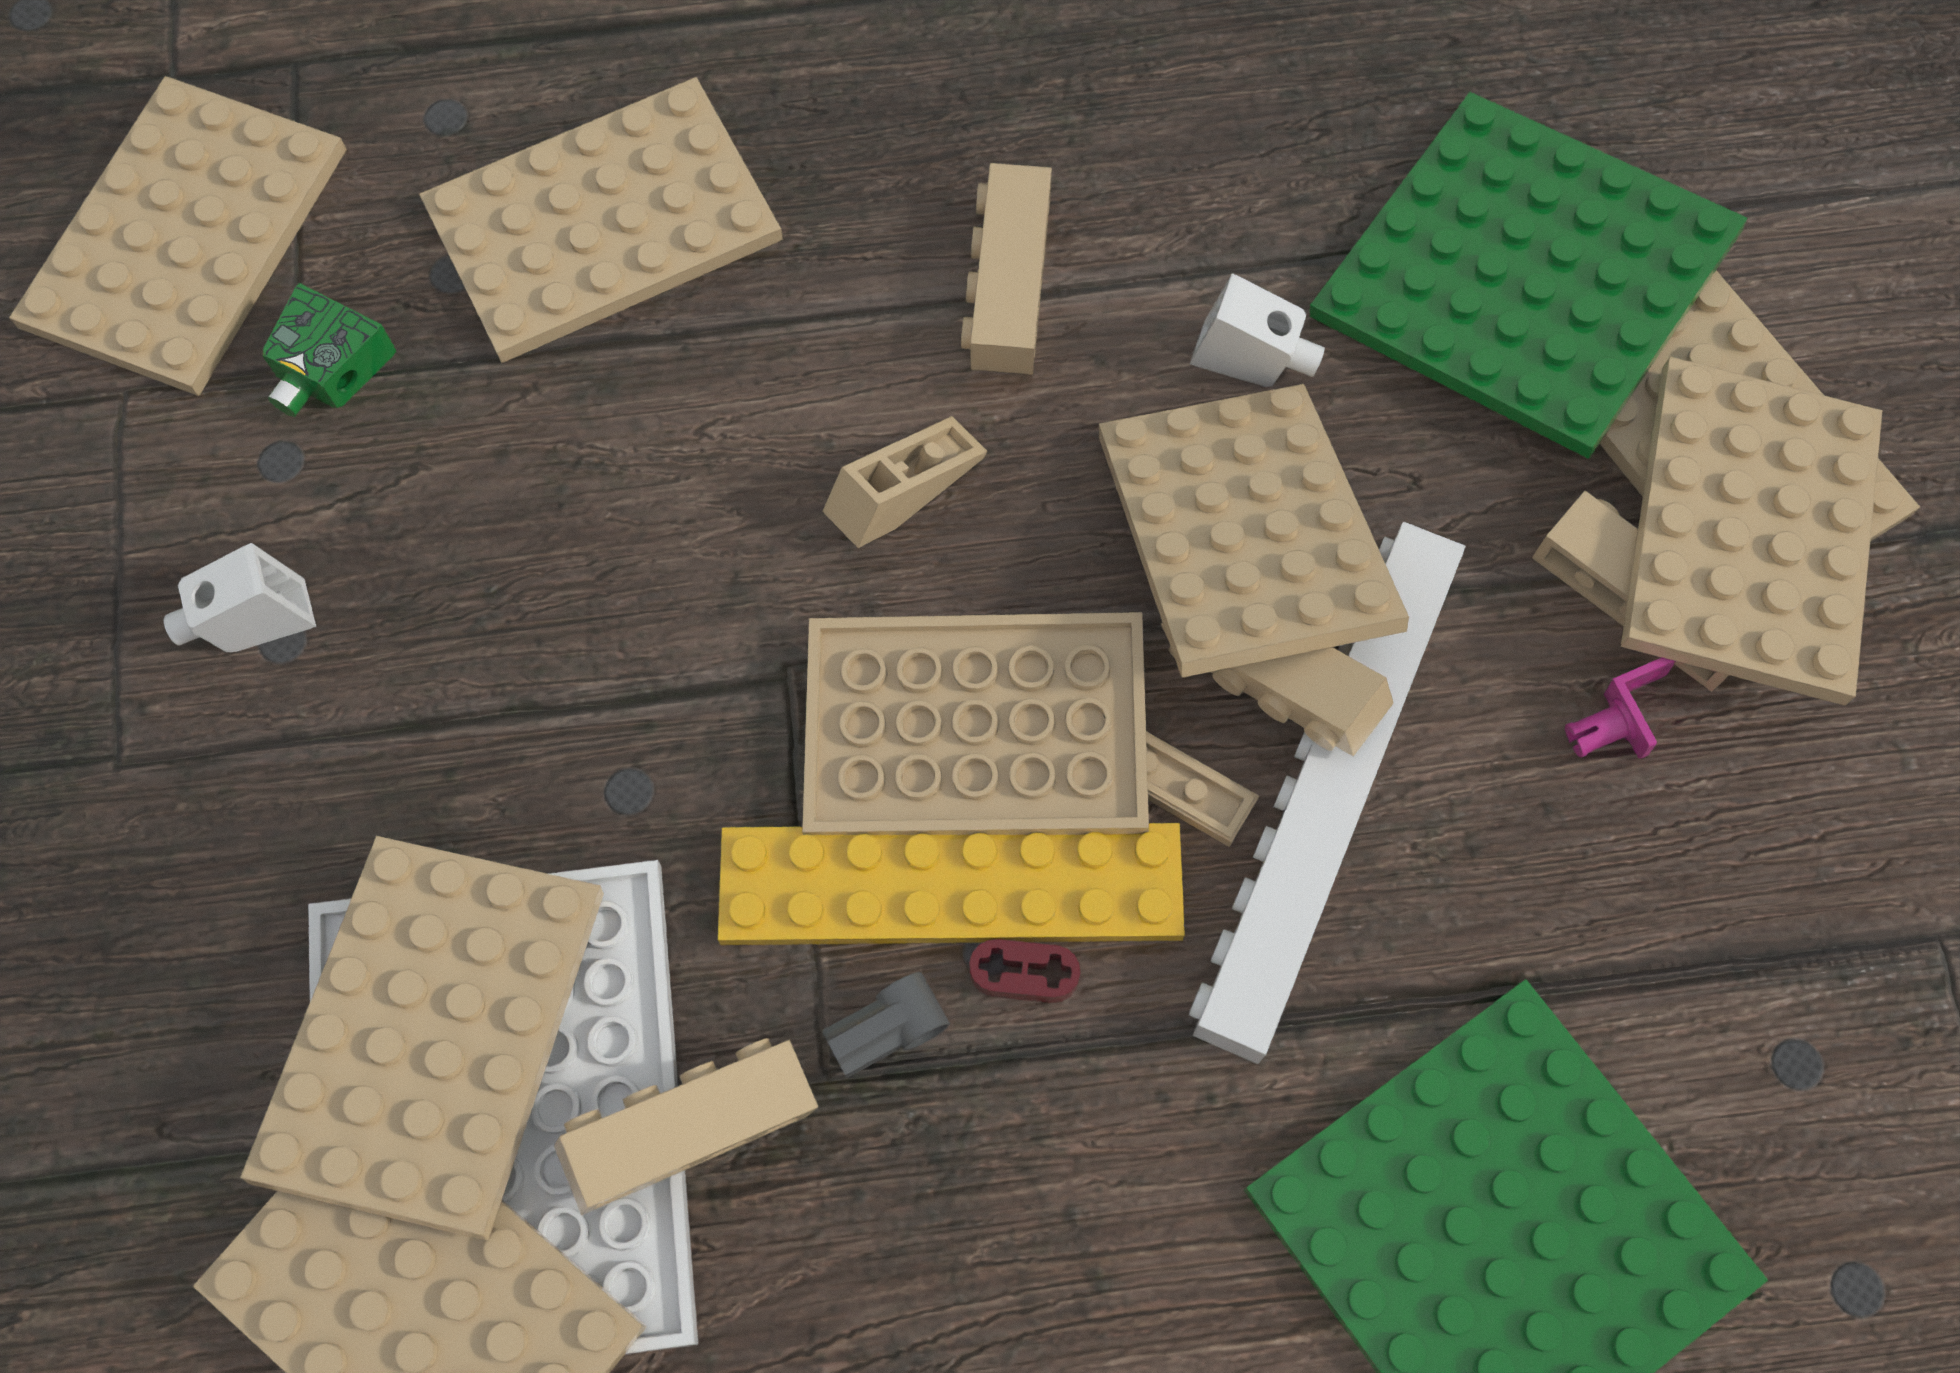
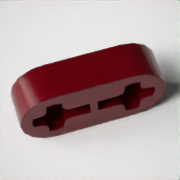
M1002 939L987 940L978 945L972 952L969 962L970 978L975 988L985 995L1049 1003L1062 1002L1071 997L1075 992L1081 974L1080 964L1075 954L1065 947L1052 944ZM991 954H999L1003 956V965L1022 968V973L1005 972L1002 973L1000 982L989 981L988 972L979 969V965L989 963ZM1049 960L1061 961V971L1070 973V978L1061 979L1058 988L1047 987L1046 977L1027 974L1028 969L1044 970L1047 969Z

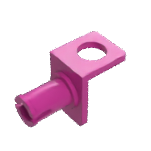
M1661 657L1613 678L1604 693L1609 703V708L1565 725V732L1569 743L1577 740L1578 744L1573 746L1574 752L1581 758L1589 752L1625 738L1630 742L1639 759L1648 756L1657 742L1630 691L1663 678L1669 673L1676 661Z

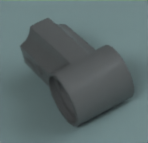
M915 972L895 981L876 996L875 1002L822 1030L846 1078L901 1048L907 1051L918 1047L938 1036L950 1026V1022L922 972Z

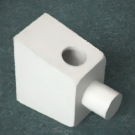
M1231 274L1204 321L1190 364L1260 386L1270 387L1273 386L1285 367L1313 377L1320 365L1325 347L1299 337L1306 318V313L1302 308L1237 275Z
M253 543L245 545L181 578L178 588L183 608L164 616L166 632L175 644L182 645L201 637L226 652H237L316 627L305 579Z

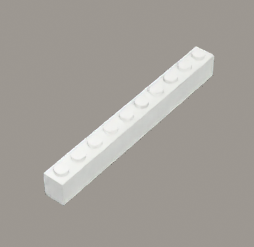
M1404 521L1394 540L1384 536L1379 551L1409 615L1407 632L1340 645L1338 651L1385 676L1394 704L1354 756L1336 746L1332 751L1326 750L1312 741L1305 732L1303 733L1294 755L1295 758L1304 761L1297 779L1286 776L1274 804L1275 808L1284 812L1276 830L1268 826L1265 827L1253 858L1263 862L1255 881L1247 877L1244 878L1232 909L1242 913L1234 933L1223 930L1210 962L1220 966L1214 984L1210 986L1203 982L1201 983L1190 1009L1189 1016L1198 1019L1192 1036L1256 1064H1259L1265 1057L1465 550V545Z

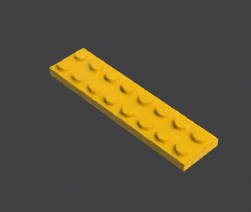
M1149 823V831L1144 834L1105 835L1100 832H1090L1086 835H1046L1038 832L1029 835H987L984 833L973 835H803L802 827L722 828L718 941L720 945L983 943L994 939L1022 942L1183 941L1185 936L1180 823Z

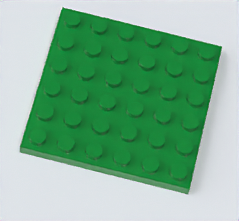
M1469 92L1310 304L1309 317L1589 459L1742 233L1748 218Z
M1526 979L1244 1189L1249 1199L1376 1373H1655L1768 1281Z

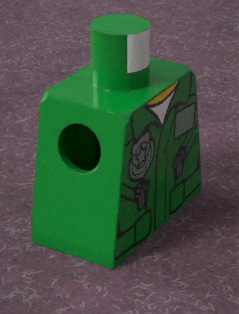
M299 283L263 348V358L280 379L267 399L273 406L291 417H296L310 396L333 408L343 407L394 356L397 350L382 324Z

